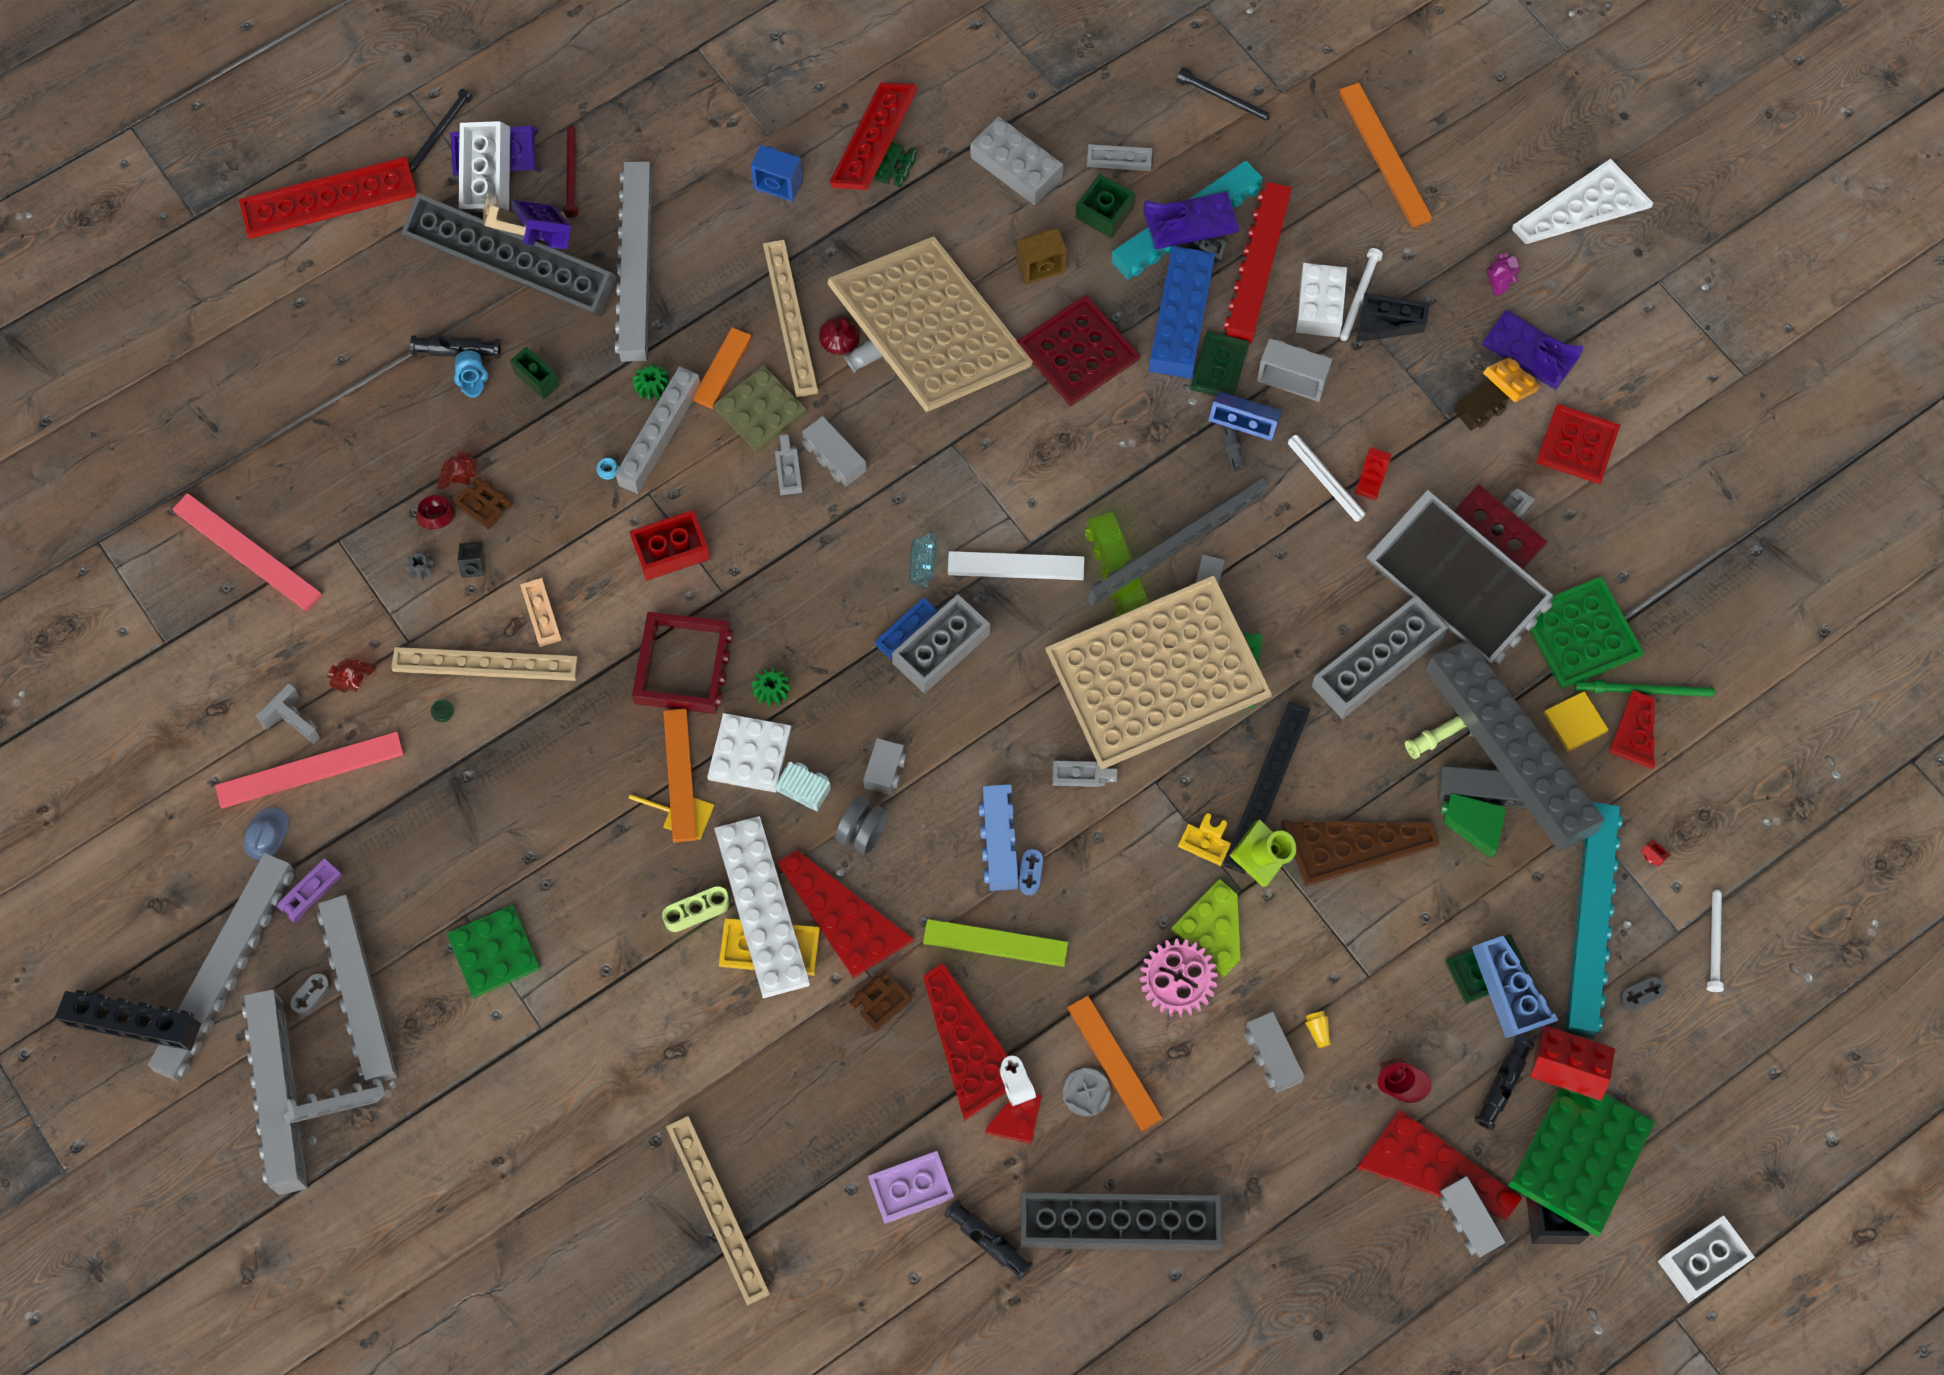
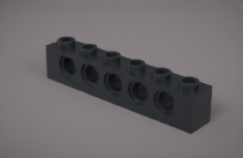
M76 990L75 993L65 991L54 1017L68 1027L189 1051L192 1050L201 1027V1023L194 1018V1014L185 1010H180V1013H177L164 1006H159V1009H156L143 1002H138L137 1005L131 1004L130 1001L123 998H117V1001L102 994H97L96 997L90 996L89 993L82 990Z

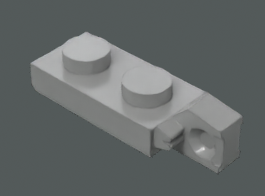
M779 435L781 448H776L775 458L780 495L802 493L797 449L795 446H790L788 435Z
M1053 761V786H1105V783L1117 782L1118 771L1117 769L1108 768L1100 770L1097 762Z

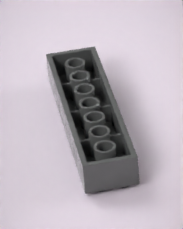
M1021 1193V1248L1219 1251L1222 1246L1221 1195Z

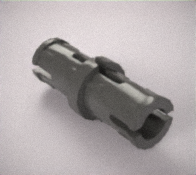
M1226 427L1227 433L1225 429L1221 431L1225 443L1224 453L1228 456L1230 470L1232 472H1239L1238 466H1240L1241 470L1244 469L1241 457L1242 447L1238 443L1236 430Z

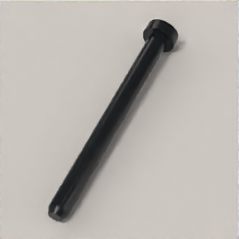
M460 89L457 93L458 99L410 162L411 172L418 168L466 102L470 103L473 99V96L467 90Z

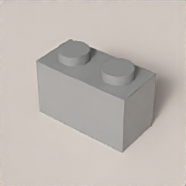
M876 739L863 780L865 789L891 795L893 788H898L900 781L898 771L900 767L904 768L907 754H904V745Z

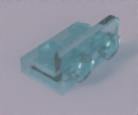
M928 534L911 542L909 582L923 589L928 587V580L934 578L936 536Z

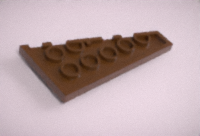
M1282 820L1281 823L1284 831L1289 833L1296 843L1294 858L1305 887L1439 846V841L1431 822L1365 823V821L1291 822V820Z

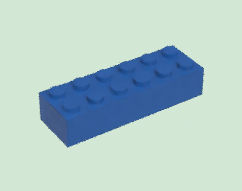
M1172 246L1150 357L1149 372L1192 379L1215 253Z

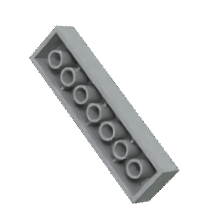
M274 990L244 995L245 1003L242 1004V1013L248 1022V1027H245L244 1030L246 1040L250 1041L251 1050L247 1051L249 1064H253L254 1072L250 1074L252 1087L256 1088L257 1096L253 1097V1105L255 1111L259 1113L256 1129L258 1135H261L262 1144L259 1145V1154L265 1162V1168L262 1169V1178L264 1183H267L269 1188L273 1189L278 1195L308 1189L300 1123L286 1124L284 1114L289 1111L287 1100L293 1098L297 1105L285 1005Z

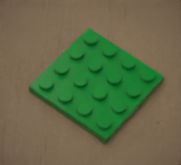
M1602 576L1554 595L1551 601L1553 603L1552 607L1545 614L1541 612L1536 618L1538 622L1529 631L1561 690L1575 685L1578 681H1585L1639 659L1645 654ZM1539 602L1521 608L1519 613L1522 619H1524Z

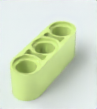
M717 886L667 906L662 913L666 928L671 932H678L723 914L730 906L728 893L724 888ZM716 897L724 898V901L720 904L712 902ZM694 906L702 907V910L698 913L690 911ZM676 914L680 916L679 920L676 922L668 921L669 917Z

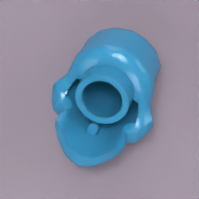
M475 351L460 352L455 358V376L453 380L467 396L471 398L479 396L484 389V383L488 380L489 374L482 364L480 354Z

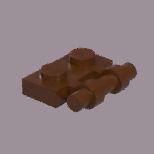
M477 477L473 481L477 488L473 490L467 486L453 503L454 506L489 530L503 515L502 510L498 507L503 505L509 509L513 501L507 498L508 495L503 491L499 492L493 488L489 481ZM488 494L493 499L491 501H488L483 497V495Z
M886 971L879 977L875 976L871 979V983L864 990L856 992L854 994L855 997L849 1002L853 1009H856L861 1004L865 1006L860 1012V1016L875 1032L912 1001V998L896 981L890 987H887L885 983L891 977ZM879 990L882 994L871 1001L869 997Z

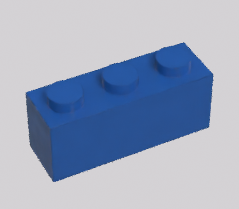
M1219 391L1214 399L1208 421L1272 441L1282 411Z

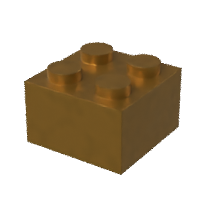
M1058 228L1045 230L1041 234L1032 237L1026 236L1017 241L1016 264L1025 285L1066 272L1067 248Z

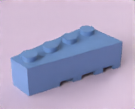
M1011 784L983 786V802L979 803V817L984 816V825H980L981 839H986V847H982V860L987 861L988 869H983L984 884L989 883V891L1018 889Z
M1504 936L1472 947L1505 1038L1558 1021L1556 1015L1546 1005L1547 1002L1542 994L1540 995L1532 984L1533 980L1529 974H1526L1521 967L1519 959Z

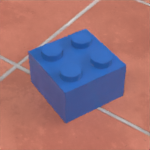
M760 145L751 163L753 188L793 202L803 182L801 159L795 154L784 153L774 147Z

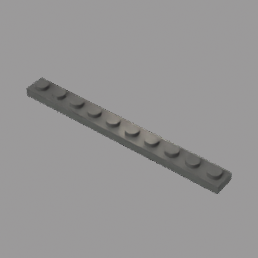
M1263 478L1256 483L1252 481L1242 492L1232 494L1225 503L1216 504L1208 514L1199 515L1191 525L1182 526L1175 535L1165 537L1155 548H1148L1138 559H1131L1121 570L1112 571L1104 581L1095 582L1089 588L1087 601L1092 607L1263 497L1269 484Z

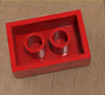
M694 510L629 531L646 581L710 560L709 550Z
M1544 1025L1535 1048L1530 1077L1601 1101L1611 1079L1615 1048Z

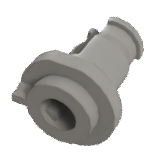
M870 339L865 341L863 345L855 349L850 355L844 356L853 373L881 357L887 362Z

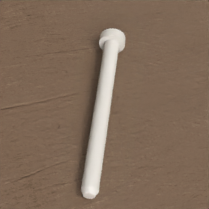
M1371 248L1367 253L1369 260L1341 331L1340 339L1342 341H1346L1349 338L1376 263L1382 259L1383 253L1378 249Z

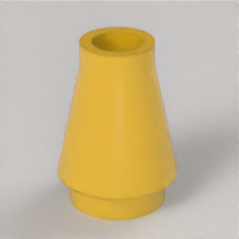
M1324 1011L1305 1016L1307 1020L1305 1024L1317 1048L1331 1045L1328 1016H1325Z

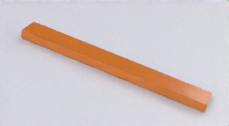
M1358 82L1340 89L1339 94L1411 228L1430 222L1432 216L1360 83Z

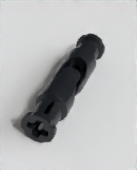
M412 335L410 339L411 355L429 353L430 356L456 357L463 351H475L481 357L494 356L496 359H499L501 356L500 339L482 341L481 338L443 336L417 338L416 335Z
M1515 1036V1043L1510 1053L1506 1054L1498 1074L1483 1100L1484 1106L1479 1116H1476L1474 1119L1478 1125L1488 1130H1494V1123L1499 1113L1503 1112L1515 1088V1084L1527 1064L1525 1060L1530 1050H1533L1535 1047L1531 1040L1523 1036Z
M959 1199L955 1200L945 1212L944 1216L946 1218L950 1217L956 1222L964 1234L984 1249L1001 1266L1008 1267L1017 1275L1019 1281L1032 1268L1033 1263L1031 1261L1027 1262L1020 1256L1012 1244L1001 1237L976 1213L969 1212L961 1205ZM980 1231L985 1233L984 1237H982Z

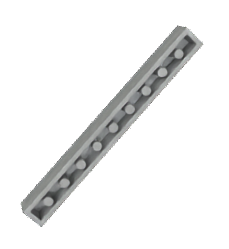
M624 162V170L620 171V183L623 184V189L619 190L620 202H623V207H619V220L622 221V226L618 227L619 239H622V245H618V258H621V264H617V275L621 277L620 283H617V296H620V302H616V314L619 315V321L615 322L616 334H619V340H615V353H619L621 362L647 361L652 171L650 162Z
M263 854L177 1010V1013H180V1010L193 1013L194 1018L201 1023L193 1048L189 1051L158 1045L148 1063V1066L154 1072L177 1082H180L181 1078L188 1074L193 1056L200 1052L205 1034L212 1030L213 1020L217 1012H221L224 1008L228 992L234 989L240 970L246 967L252 948H256L263 928L267 927L271 921V913L282 900V893L286 886H289L294 879V869L290 863L269 854Z

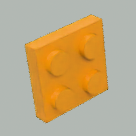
M1509 357L1488 366L1483 372L1514 402L1536 393L1540 388L1535 378L1523 371L1520 365Z

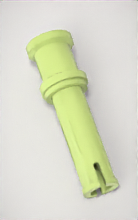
M1457 715L1431 731L1424 730L1419 737L1405 741L1406 750L1413 759H1417L1421 753L1428 749H1435L1437 743L1467 726Z

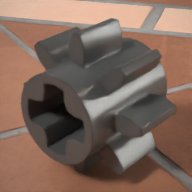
M416 551V554L408 556L409 564H406L405 568L407 571H410L409 574L412 579L418 577L423 581L428 575L432 576L430 568L435 567L433 560H430L428 553L423 555Z

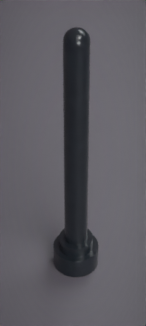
M1181 68L1176 79L1177 83L1183 86L1191 84L1265 121L1269 120L1270 114L1194 77L1190 69Z

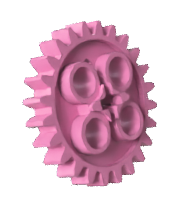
M1175 939V943L1172 946L1167 940L1166 948L1164 949L1158 944V953L1149 951L1152 959H1144V963L1148 967L1140 969L1141 973L1146 975L1140 977V982L1147 983L1141 989L1142 992H1149L1145 996L1147 1001L1154 999L1152 1002L1153 1008L1160 1004L1161 1013L1169 1009L1171 1017L1175 1011H1178L1179 1016L1182 1017L1184 1010H1187L1191 1016L1192 1008L1195 1007L1198 1011H1201V1002L1206 1005L1209 1004L1206 996L1214 997V993L1210 988H1217V983L1212 980L1217 979L1218 974L1211 972L1216 969V964H1208L1211 962L1212 956L1204 957L1206 953L1205 948L1197 951L1198 945L1196 942L1189 947L1187 939L1183 945H1180L1178 939ZM1176 957L1180 960V963L1175 967H1171L1167 964L1170 958ZM1160 968H1165L1175 976L1182 974L1184 980L1179 979L1178 982H1175L1173 975L1160 971ZM1193 968H1199L1202 972L1198 977H1191L1189 971ZM1165 978L1169 980V984L1165 988H1160L1156 985L1159 979ZM1187 982L1197 984L1198 988L1192 987ZM1182 989H1188L1191 993L1189 997L1183 999L1178 997V992Z

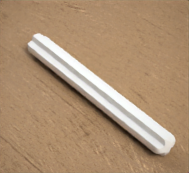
M1298 435L1292 436L1288 440V445L1356 522L1360 521L1365 516V511Z

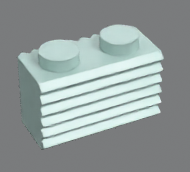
M789 762L776 783V791L818 812L831 790V785L825 775L818 772L816 774L809 772L808 768L802 763L796 762V764Z

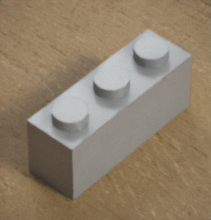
M823 416L802 431L803 446L807 451H812L817 456L816 458L821 466L828 467L832 477L838 483L841 481L847 487L866 472V461Z
M1274 1012L1247 1022L1243 1034L1248 1045H1253L1256 1052L1254 1053L1256 1063L1259 1067L1263 1066L1266 1073L1264 1078L1267 1086L1270 1089L1273 1088L1277 1094L1302 1083L1305 1076Z
M1467 1176L1439 1191L1441 1197L1438 1199L1444 1210H1450L1454 1216L1451 1222L1458 1233L1463 1232L1467 1241L1464 1244L1471 1255L1476 1254L1480 1258L1506 1243Z

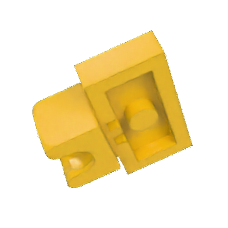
M1207 813L1200 828L1188 824L1178 847L1221 866L1231 846L1230 842L1222 839L1227 828V822L1224 820L1218 827H1212L1210 825L1211 814Z

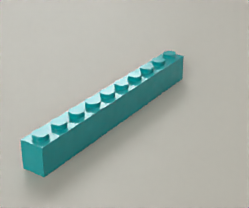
M1597 802L1592 803L1605 820L1598 832L1584 839L1565 1024V1032L1594 1038L1598 1031H1602L1603 1017H1600V1009L1604 1008L1606 995L1602 993L1603 985H1606L1608 971H1604L1605 962H1608L1610 956V948H1606L1607 940H1610L1612 934L1609 917L1613 916L1614 903H1611V895H1614L1616 890L1613 872L1616 873L1618 869V859L1615 858V851L1619 850L1621 840L1617 836V830L1621 828L1623 816L1619 814L1620 806Z

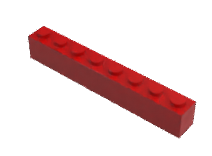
M1266 182L1265 190L1260 189L1258 202H1261L1260 208H1255L1253 220H1256L1255 226L1251 225L1248 238H1252L1251 243H1246L1243 256H1247L1245 262L1241 261L1238 274H1241L1242 277L1241 280H1236L1234 292L1237 293L1236 299L1231 298L1229 311H1232L1231 317H1226L1224 329L1227 330V336L1250 341L1249 344H1252L1292 189V187Z

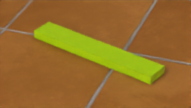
M927 919L923 944L1061 967L1065 966L1068 942L930 919Z

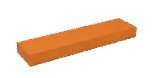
M733 327L731 328L693 396L694 402L711 409L714 408L713 404L720 398L751 342L752 335Z

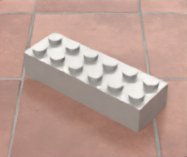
M1416 595L1315 675L1312 688L1343 720L1444 638L1448 627Z

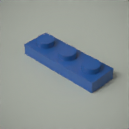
M923 597L875 641V646L892 660V653L931 619L938 610Z

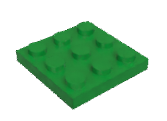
M513 905L446 933L473 999L540 970Z

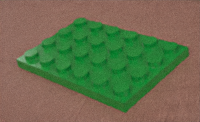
M1559 1087L1508 1186L1594 1236L1599 1237L1655 1121L1605 1093L1600 1101Z

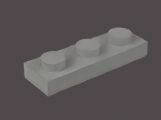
M1088 144L1087 167L1151 171L1152 148Z

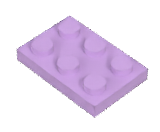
M937 1151L868 1176L884 1224L954 1199Z

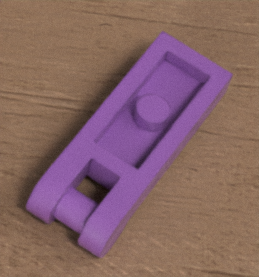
M324 858L278 903L277 908L282 912H286L293 923L298 922L304 916V913L342 877L341 873ZM297 899L300 904L295 908L292 904Z

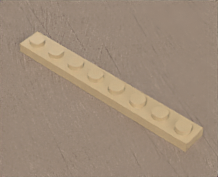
M779 240L763 243L796 398L818 394L785 241Z
M394 647L391 669L393 672L576 681L578 657Z
M689 1116L666 1126L747 1306L769 1296L770 1293Z

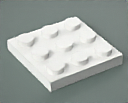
M723 713L710 764L708 780L776 793V783L781 775L791 733V725Z

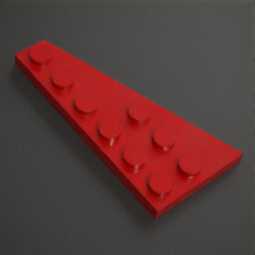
M798 850L777 862L778 867L817 926L820 927L821 932L853 979L913 942V938Z
M942 963L923 975V980L965 1122L1006 1094L1005 1085L1000 1076V1067L1002 1061L1008 1055ZM1008 1065L1006 1071L1011 1070L1012 1074H1014L1016 1067L1012 1068L1011 1065Z
M1402 1110L1398 1111L1357 1167L1359 1170L1378 1174V1176L1385 1179L1389 1178L1401 1182L1403 1185L1438 1197L1441 1196L1440 1190L1467 1176L1490 1215L1505 1220L1509 1218L1522 1199Z

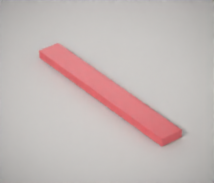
M187 493L172 509L174 513L306 612L322 596L317 589Z
M394 732L215 785L220 807L223 809L404 755L399 734Z

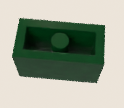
M528 347L523 348L510 360L514 374L543 400L560 386L556 372Z

